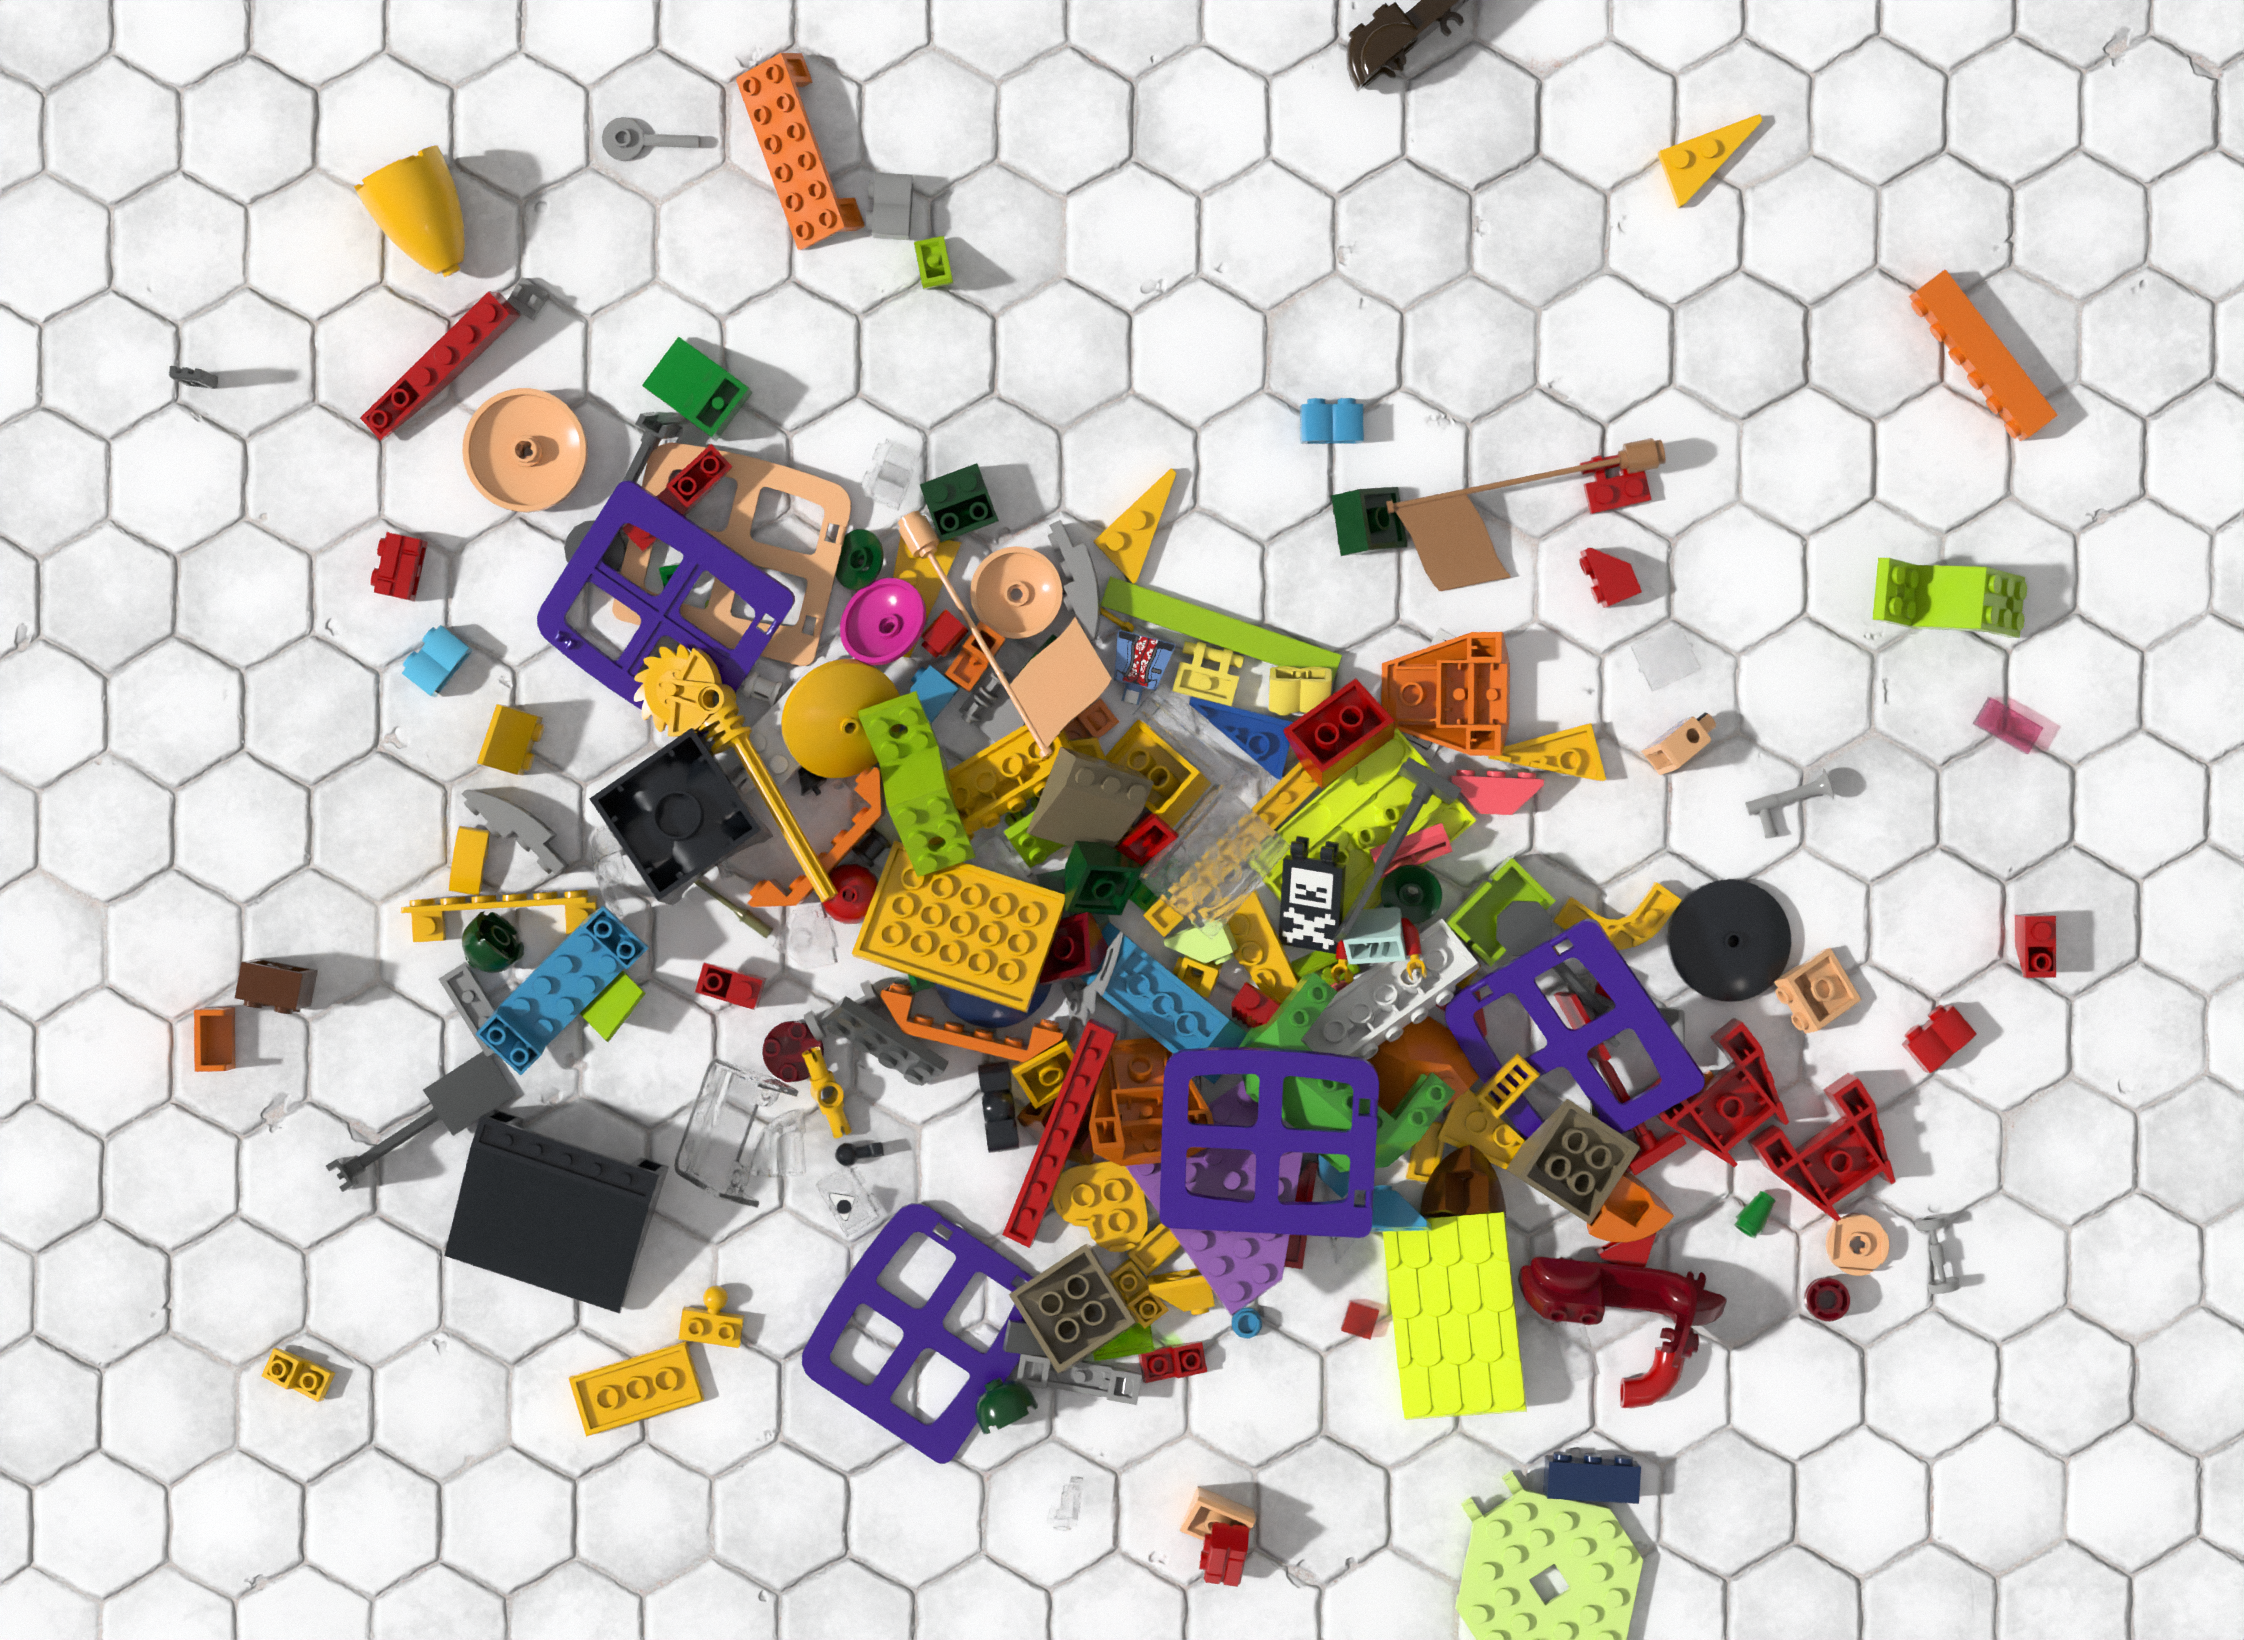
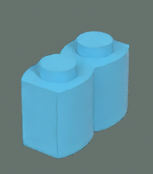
M441 625L437 629L432 627L422 639V642L425 643L418 653L413 651L403 663V666L406 668L402 674L431 697H436L442 691L454 673L473 651L471 647Z

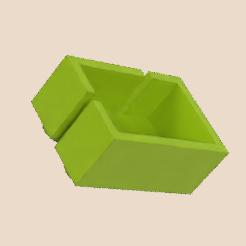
M1507 857L1488 876L1492 880L1491 883L1483 881L1444 920L1463 942L1471 941L1467 946L1490 967L1506 952L1505 948L1496 940L1497 915L1513 900L1537 901L1545 910L1556 901L1512 857Z

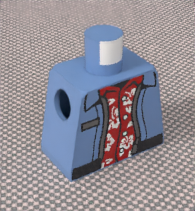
M1122 630L1118 631L1114 681L1126 683L1121 701L1139 705L1143 688L1156 691L1176 644Z

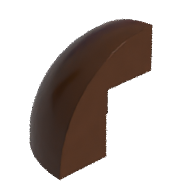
M1096 1090L1068 1157V1160L1088 1166L1095 1155L1093 1153L1089 1122ZM1057 1097L1036 1109L1030 1102L1017 1116L1024 1129L1038 1142H1040Z
M1472 1145L1463 1146L1446 1156L1435 1168L1424 1189L1421 1202L1422 1215L1439 1218L1504 1212L1506 1218L1504 1195L1497 1174L1485 1155Z

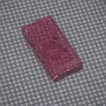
M1991 697L1987 698L1973 722L1975 726L2024 754H2029L2043 730L2042 726Z

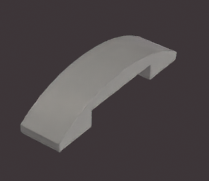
M1021 1354L1016 1381H1020L1030 1387L1042 1389L1047 1387L1106 1397L1110 1401L1137 1405L1142 1374L1084 1360L1061 1374L1057 1373L1048 1357Z

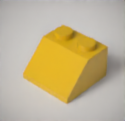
M496 704L477 763L515 775H524L525 771L531 769L535 755L531 753L534 742L540 741L544 731V725L541 724L543 717L510 706Z
M1067 1037L1025 1063L1020 1062L1012 1067L1013 1075L1035 1109L1058 1097L1075 1054V1050Z

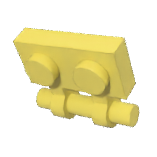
M1185 641L1182 653L1194 656L1192 664L1179 662L1172 692L1232 707L1239 677L1227 673L1230 665L1241 668L1244 656L1233 654V650L1226 648L1222 651L1206 647L1207 643L1198 641L1195 644ZM1203 658L1219 662V670L1215 671L1201 667Z

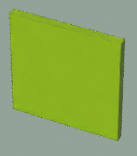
M622 970L579 1014L605 1041L609 1042L646 993Z

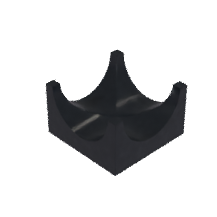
M694 728L689 729L589 798L657 901L672 906L683 899V893L694 882L718 864L752 845L764 843L773 837L769 828L752 811L723 770L715 754L711 752L712 744L706 742V736Z

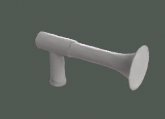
M1823 769V774L1820 778L1812 783L1745 802L1749 816L1759 813L1765 838L1767 839L1779 835L1778 831H1776L1770 809L1816 794H1826L1834 799V794L1826 770Z

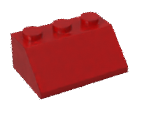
M1355 678L1283 729V732L1302 767L1323 789L1393 739L1395 720Z

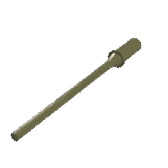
M699 879L694 882L701 889L731 909L740 919V922H744L767 939L773 931L772 927L749 912V909L737 907Z

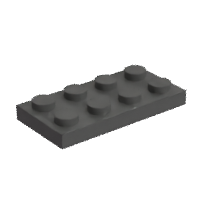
M847 996L825 1011L820 1020L832 1034L847 1038L853 1042L852 1044L856 1049L865 1053L869 1052L878 1058L880 1064L899 1071L912 1084L925 1085L942 1074L949 1063L943 1057Z

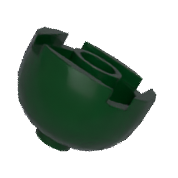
M485 911L480 912L464 929L462 935V948L466 961L472 967L488 973L506 971L524 955L523 942L517 943L516 939L512 936L516 935L517 931L506 919L494 912L488 915H484Z
M998 1377L984 1385L986 1391L978 1397L975 1405V1415L983 1434L991 1433L988 1427L996 1425L999 1430L1028 1415L1027 1407L1030 1406L1036 1410L1038 1404L1032 1392L1022 1382L1016 1380L1003 1382L1001 1377Z

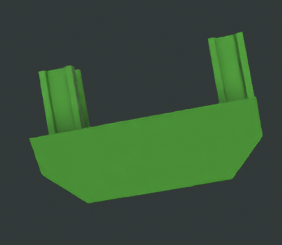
M1315 972L1303 976L1267 1024L1249 1029L1239 1047L1313 1051L1301 1039L1337 994V991ZM1430 1072L1428 1076L1421 1074L1390 1115L1378 1106L1375 1169L1390 1166L1415 1145L1455 1094V1091L1433 1072ZM1242 1074L1246 1094L1258 1103L1259 1077L1255 1074ZM1287 1076L1284 1078L1282 1096V1123L1288 1128L1347 1131L1351 1128L1353 1088L1351 1085L1306 1077ZM1359 1098V1113L1370 1114V1099ZM1318 1153L1339 1172L1349 1171L1350 1158L1347 1155Z

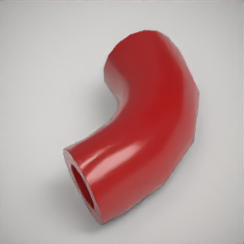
M1655 1347L1653 1365L1647 1373L1640 1377L1621 1379V1408L1632 1409L1651 1406L1668 1396L1680 1380L1685 1358H1680L1677 1368L1672 1367L1676 1351L1664 1353L1661 1351V1347Z

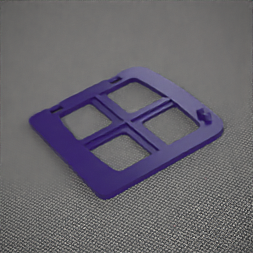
M625 480L617 485L541 605L537 615V626L541 635L562 654L610 690L642 710L644 700L637 702L634 701V697L643 683L636 682L634 678L643 666L644 658L650 655L662 636L672 637L690 651L693 648L703 650L716 664L722 684L731 686L736 694L793 607L795 596L788 587L632 480ZM625 523H630L650 533L683 554L681 563L663 591L657 596L649 594L607 565L603 560L604 554ZM704 571H708L733 590L755 611L754 620L735 649L727 648L681 615V605ZM587 582L595 584L640 616V627L618 660H613L578 633L566 620L568 611ZM766 613L774 618L767 632L758 627Z
M1584 919L1551 940L1543 942L1486 975L1478 982L1458 991L1445 1008L1446 1023L1472 1067L1485 1084L1503 1065L1484 1037L1474 1017V1013L1507 993L1515 994L1547 1040V1045L1524 1059L1540 1073L1539 1077L1557 1067L1566 1068L1599 1113L1597 1119L1620 1134L1698 1093L1705 1084V1076L1604 929L1593 919ZM1569 939L1573 947L1559 954L1555 946ZM1569 958L1578 959L1596 978L1615 1003V1007L1612 1010L1577 1029H1570L1564 1024L1535 982L1537 976ZM1488 985L1493 993L1479 1000L1474 992ZM1630 1028L1638 1036L1662 1080L1656 1086L1625 1103H1621L1594 1067L1587 1053L1594 1046ZM1517 1064L1514 1066L1513 1069L1523 1079L1529 1076ZM1509 1073L1505 1076L1514 1087L1519 1085ZM1501 1082L1496 1085L1506 1095L1511 1092ZM1492 1090L1490 1091L1491 1095L1499 1104L1502 1101V1099L1498 1095H1496ZM1523 1093L1505 1111V1114L1526 1140L1545 1122Z
M1278 1048L1182 1049L1174 1053L1166 1062L1164 1070L1159 1211L1161 1223L1168 1228L1349 1238H1363L1367 1236L1372 1229L1379 1097L1378 1072L1373 1064L1361 1057ZM1214 1074L1257 1075L1259 1077L1257 1122L1252 1126L1191 1123L1188 1120L1190 1079L1194 1076ZM1287 1076L1306 1077L1351 1085L1353 1088L1351 1128L1347 1131L1299 1129L1284 1126L1282 1123L1284 1078ZM1359 1098L1370 1099V1114L1359 1113ZM1202 1147L1252 1151L1256 1155L1254 1199L1244 1200L1215 1197L1190 1192L1186 1188L1188 1148ZM1286 1152L1347 1155L1350 1158L1347 1197L1343 1200L1323 1202H1281L1278 1198L1280 1157ZM1355 1190H1366L1365 1205L1354 1204Z
M910 1203L901 1207L880 1231L831 1300L803 1350V1369L806 1375L814 1382L927 1457L940 1464L948 1463L953 1459L978 1422L975 1415V1405L978 1397L986 1391L984 1385L998 1377H1001L1003 1382L1006 1381L1020 1360L1021 1354L1005 1352L1003 1350L1008 1319L1025 1320L1014 1304L1005 1323L985 1353L979 1352L946 1330L943 1326V1320L976 1272L984 1273L1011 1292L1018 1288L1012 1284L1016 1275L1027 1282L1034 1277L958 1225L943 1217L931 1207L922 1203ZM938 1222L953 1232L948 1240L933 1231ZM915 1232L924 1233L956 1256L954 1263L927 1303L921 1308L910 1306L880 1286L876 1281L895 1253ZM860 1304H866L899 1326L903 1331L901 1341L874 1381L869 1385L864 1384L834 1364L830 1358L839 1336ZM926 1348L937 1351L970 1375L946 1409L930 1424L923 1423L890 1400L892 1394L919 1354Z

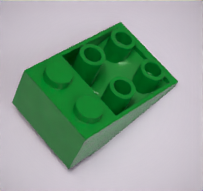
M679 336L642 384L645 389L715 441L718 440L753 393L749 387Z

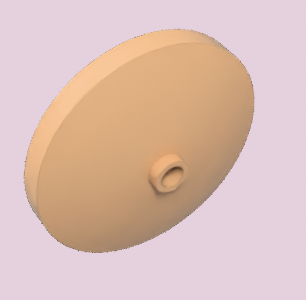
M517 388L491 397L477 409L467 425L463 438L462 453L465 469L471 482L486 499L507 510L530 513L551 508L562 502L574 491L581 481L586 468L588 445L583 426L568 405L547 392L531 388ZM527 447H531L533 451L531 457L524 456V450Z

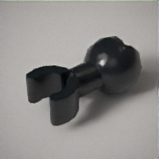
M881 1142L856 1147L852 1143H843L837 1148L835 1153V1159L846 1167L854 1165L858 1159L884 1156Z

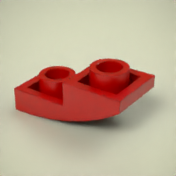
M1201 1341L1138 1351L1142 1379L1145 1383L1172 1377L1183 1378L1207 1372Z

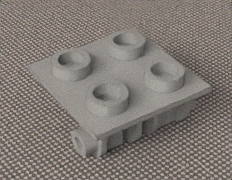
M993 667L958 710L963 714L961 718L970 725L973 723L994 742H997L1025 724ZM1000 667L1008 683L1011 684L1014 678Z

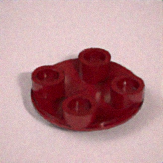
M800 1021L783 1022L774 1027L766 1036L762 1049L763 1060L768 1070L782 1081H802L811 1077L802 1053L807 1050L809 1053H812L811 1048L820 1047L821 1053L824 1056L822 1040L818 1042L814 1038L806 1023Z

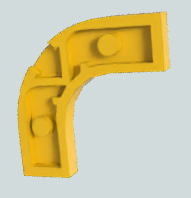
M1654 882L1639 905L1629 915L1622 918L1606 919L1570 896L1552 921L1566 930L1584 919L1596 920L1617 950H1623L1639 946L1657 934L1682 900L1659 883Z

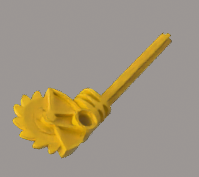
M681 644L677 647V654L667 647H660L661 658H644L643 661L649 669L641 671L634 678L636 682L643 683L634 697V701L637 702L644 700L642 706L643 720H648L653 716L654 725L659 732H663L667 724L669 737H679L691 728L700 732L709 731L705 741H715L711 747L713 754H719L733 747L821 902L824 903L834 898L838 894L837 890L749 737L752 733L750 726H742L745 722V717L743 715L737 716L739 707L736 703V694L731 686L722 684L719 670L714 661L700 648H693L690 653ZM715 692L719 695V703L716 706L712 701Z

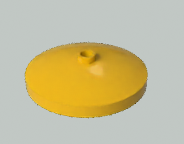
M856 659L834 660L814 668L795 685L784 705L781 725L787 749L802 767L822 777H850L863 772L867 767L871 768L878 763V760L859 719L858 711L900 697L895 685L879 668ZM901 724L893 725L890 730L899 732Z

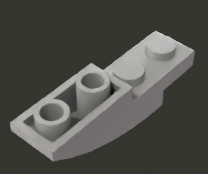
M1059 520L1049 525L1053 533L1049 534L1048 538L1054 551L1061 550L1065 561L1060 564L1067 579L1072 577L1074 581L1063 586L1066 594L1062 595V599L1068 612L1075 611L1079 620L1078 623L1092 645L1097 642L1100 627L1101 608L1097 575L1086 544L1082 543L1073 547L1064 524Z
M465 790L462 793L467 799L464 802L465 806L474 815L477 816L480 813L488 821L485 826L495 837L499 838L502 836L505 839L510 838L516 833L518 837L515 840L527 852L532 850L539 857L537 863L548 874L553 872L557 875L569 867V864L548 844L557 834L532 813L513 802L486 792Z

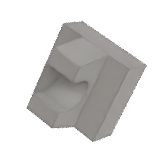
M522 277L507 301L517 311L534 321L550 295Z

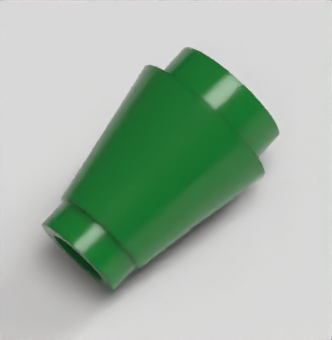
M1760 1191L1736 1216L1737 1221L1734 1226L1747 1236L1755 1239L1758 1233L1762 1234L1773 1205L1776 1202L1775 1199L1767 1193Z

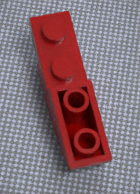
M710 444L674 477L656 497L686 516L733 466ZM627 523L622 528L643 552L658 540L655 536L630 523Z

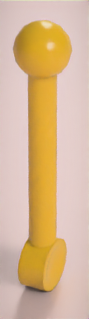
M1100 606V614L1120 626L1122 631L1130 633L1134 631V626L1131 623L1121 621Z

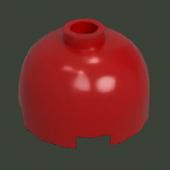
M859 864L841 865L828 874L838 894L834 898L822 903L826 913L835 921L843 924H859L864 922L879 880L868 868Z

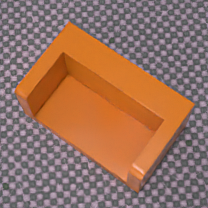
M204 1007L194 1010L195 1072L228 1071L236 1068L235 1007Z

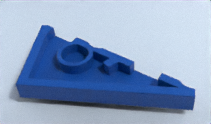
M1194 697L1190 698L1189 705L1273 777L1281 780L1290 746L1283 729L1292 724V721Z

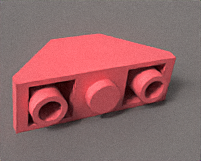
M1456 770V776H1448V781L1462 789L1459 794L1477 814L1512 815L1544 786V779H1536V773L1518 772L1517 778H1505V772L1487 771V777H1475L1474 770Z

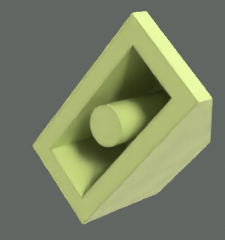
M1224 914L1172 934L1163 940L1165 946L1203 963L1214 960L1216 965L1232 959L1231 953L1238 948Z

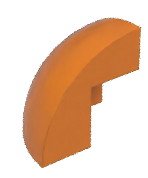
M1624 1172L1592 1223H1587V1229L1590 1235L1601 1240L1631 1242L1656 1233L1669 1223L1674 1215L1651 1189L1630 1172Z

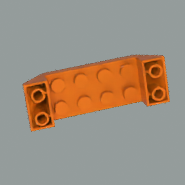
M867 767L855 779L858 785L854 790L872 807L870 809L863 807L852 819L855 825L849 831L846 829L841 830L830 842L834 846L827 854L824 851L817 856L827 875L836 868L851 852L852 848L885 815L884 787L879 767H874L873 769ZM800 874L788 887L792 891L791 893L776 879L768 881L764 879L759 881L748 893L752 898L747 903L751 907L796 906L802 904L815 889L804 874Z
M892 982L890 987L886 986L882 989L880 995L900 1029L905 1034L1023 1063L1061 1041L1064 1029L1058 1028V1022L1041 1019L1040 1023L1034 1022L1029 1045L1027 1046L1023 1045L1024 1039L1006 1035L1005 1039L1002 1040L994 1038V1032L976 1028L973 1033L963 1030L964 1025L960 1023L946 1021L944 1025L933 1023L934 1017L923 1014H916L914 1018L910 1017L916 994L909 992L910 986Z

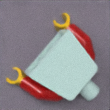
M1380 903L1375 909H1362L1349 934L1338 942L1335 958L1338 960V964L1331 970L1332 978L1339 984L1340 975L1345 973L1344 979L1349 985L1353 982L1354 975L1347 967V963L1363 964L1406 961L1407 957H1410L1406 967L1410 979L1413 981L1412 972L1416 968L1422 970V975L1425 979L1427 977V970L1424 962L1419 958L1422 955L1418 929L1408 918H1402L1401 910L1398 907L1384 908L1383 903Z

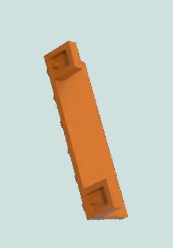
M779 53L738 76L736 82L797 249L804 250L838 232L857 231L865 227L855 197L837 198L797 89V87H805L813 82L803 54Z

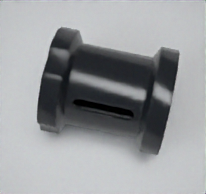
M874 827L870 829L871 834L859 846L852 848L855 854L871 868L875 865L874 860L886 848L890 849L892 847V844Z

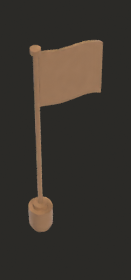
M1653 438L1634 441L1623 444V450L1618 451V458L1393 503L1392 500L1386 501L1388 514L1396 512L1412 537L1426 574L1439 591L1509 578L1511 575L1505 570L1498 559L1484 521L1467 494L1614 464H1620L1621 469H1626L1628 474L1657 469L1659 465L1666 463L1665 450L1661 439L1654 441Z

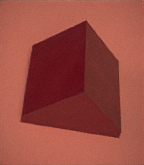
M1086 912L1060 920L1040 975L1041 985L1044 986L1095 972L1106 957L1109 947L1091 913Z

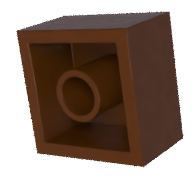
M262 959L242 961L234 998L244 1000L243 1005L248 1007L262 1008V1006L271 1005L274 1006V1011L278 1013L293 1014V1012H300L302 1008L311 1006L318 970Z

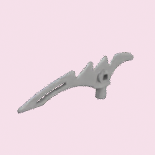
M1122 931L1119 932L1107 949L1102 969L1092 983L1079 990H1076L1072 981L1065 982L1062 985V989L1067 997L1066 1004L1070 1014L1068 1030L1062 1039L1067 1037L1071 1043L1079 1033L1078 1021L1083 1027H1086L1088 1008L1092 1014L1095 1012L1096 994L1098 991L1102 996L1110 981L1122 943Z

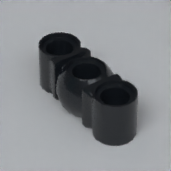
M1009 1062L978 1065L981 1094L983 1095L982 1106L986 1122L985 1130L988 1152L994 1153L1020 1149L1017 1123L1014 1119L1015 1106L1011 1092L1012 1083Z

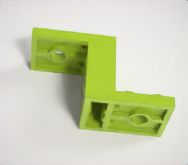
M1878 557L1872 620L1912 629L1982 631L2008 638H2020V631L2023 629L2025 622L2022 609L2023 600L2027 596V584L2023 576L1990 567L1915 565L1893 558Z
M917 691L859 710V719L880 764L887 809L917 877L976 858L973 845L955 806L947 761ZM896 724H903L906 726V728L901 732H893L890 730V728ZM934 837L944 839L943 842L937 845L929 843V840Z

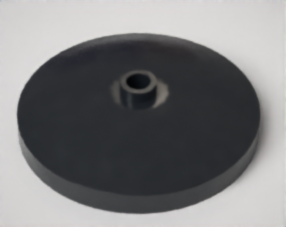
M1716 880L1694 889L1677 906L1668 928V953L1678 976L1695 992L1718 1001H1743L1766 991L1780 977L1787 965L1791 951V930L1782 907L1767 891L1757 885L1741 880ZM1734 935L1737 943L1735 946H1729L1728 939Z

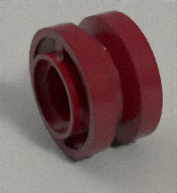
M1821 1277L1813 1280L1807 1286L1804 1292V1304L1812 1316L1822 1321L1831 1322L1842 1318L1847 1313L1850 1306V1295L1847 1288L1840 1281L1829 1277ZM1824 1291H1831L1835 1297L1833 1305L1828 1308H1823L1819 1302V1297Z

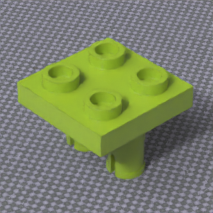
M1035 796L1030 800V805L1034 810H1036L1038 805ZM1022 811L1013 813L1017 819L1016 821L1012 819L1010 814H1007L1004 821L1009 828L1003 832L1029 869L1036 864L1044 862L1048 856L1060 848L1067 846L1027 833L1035 811L1024 817Z

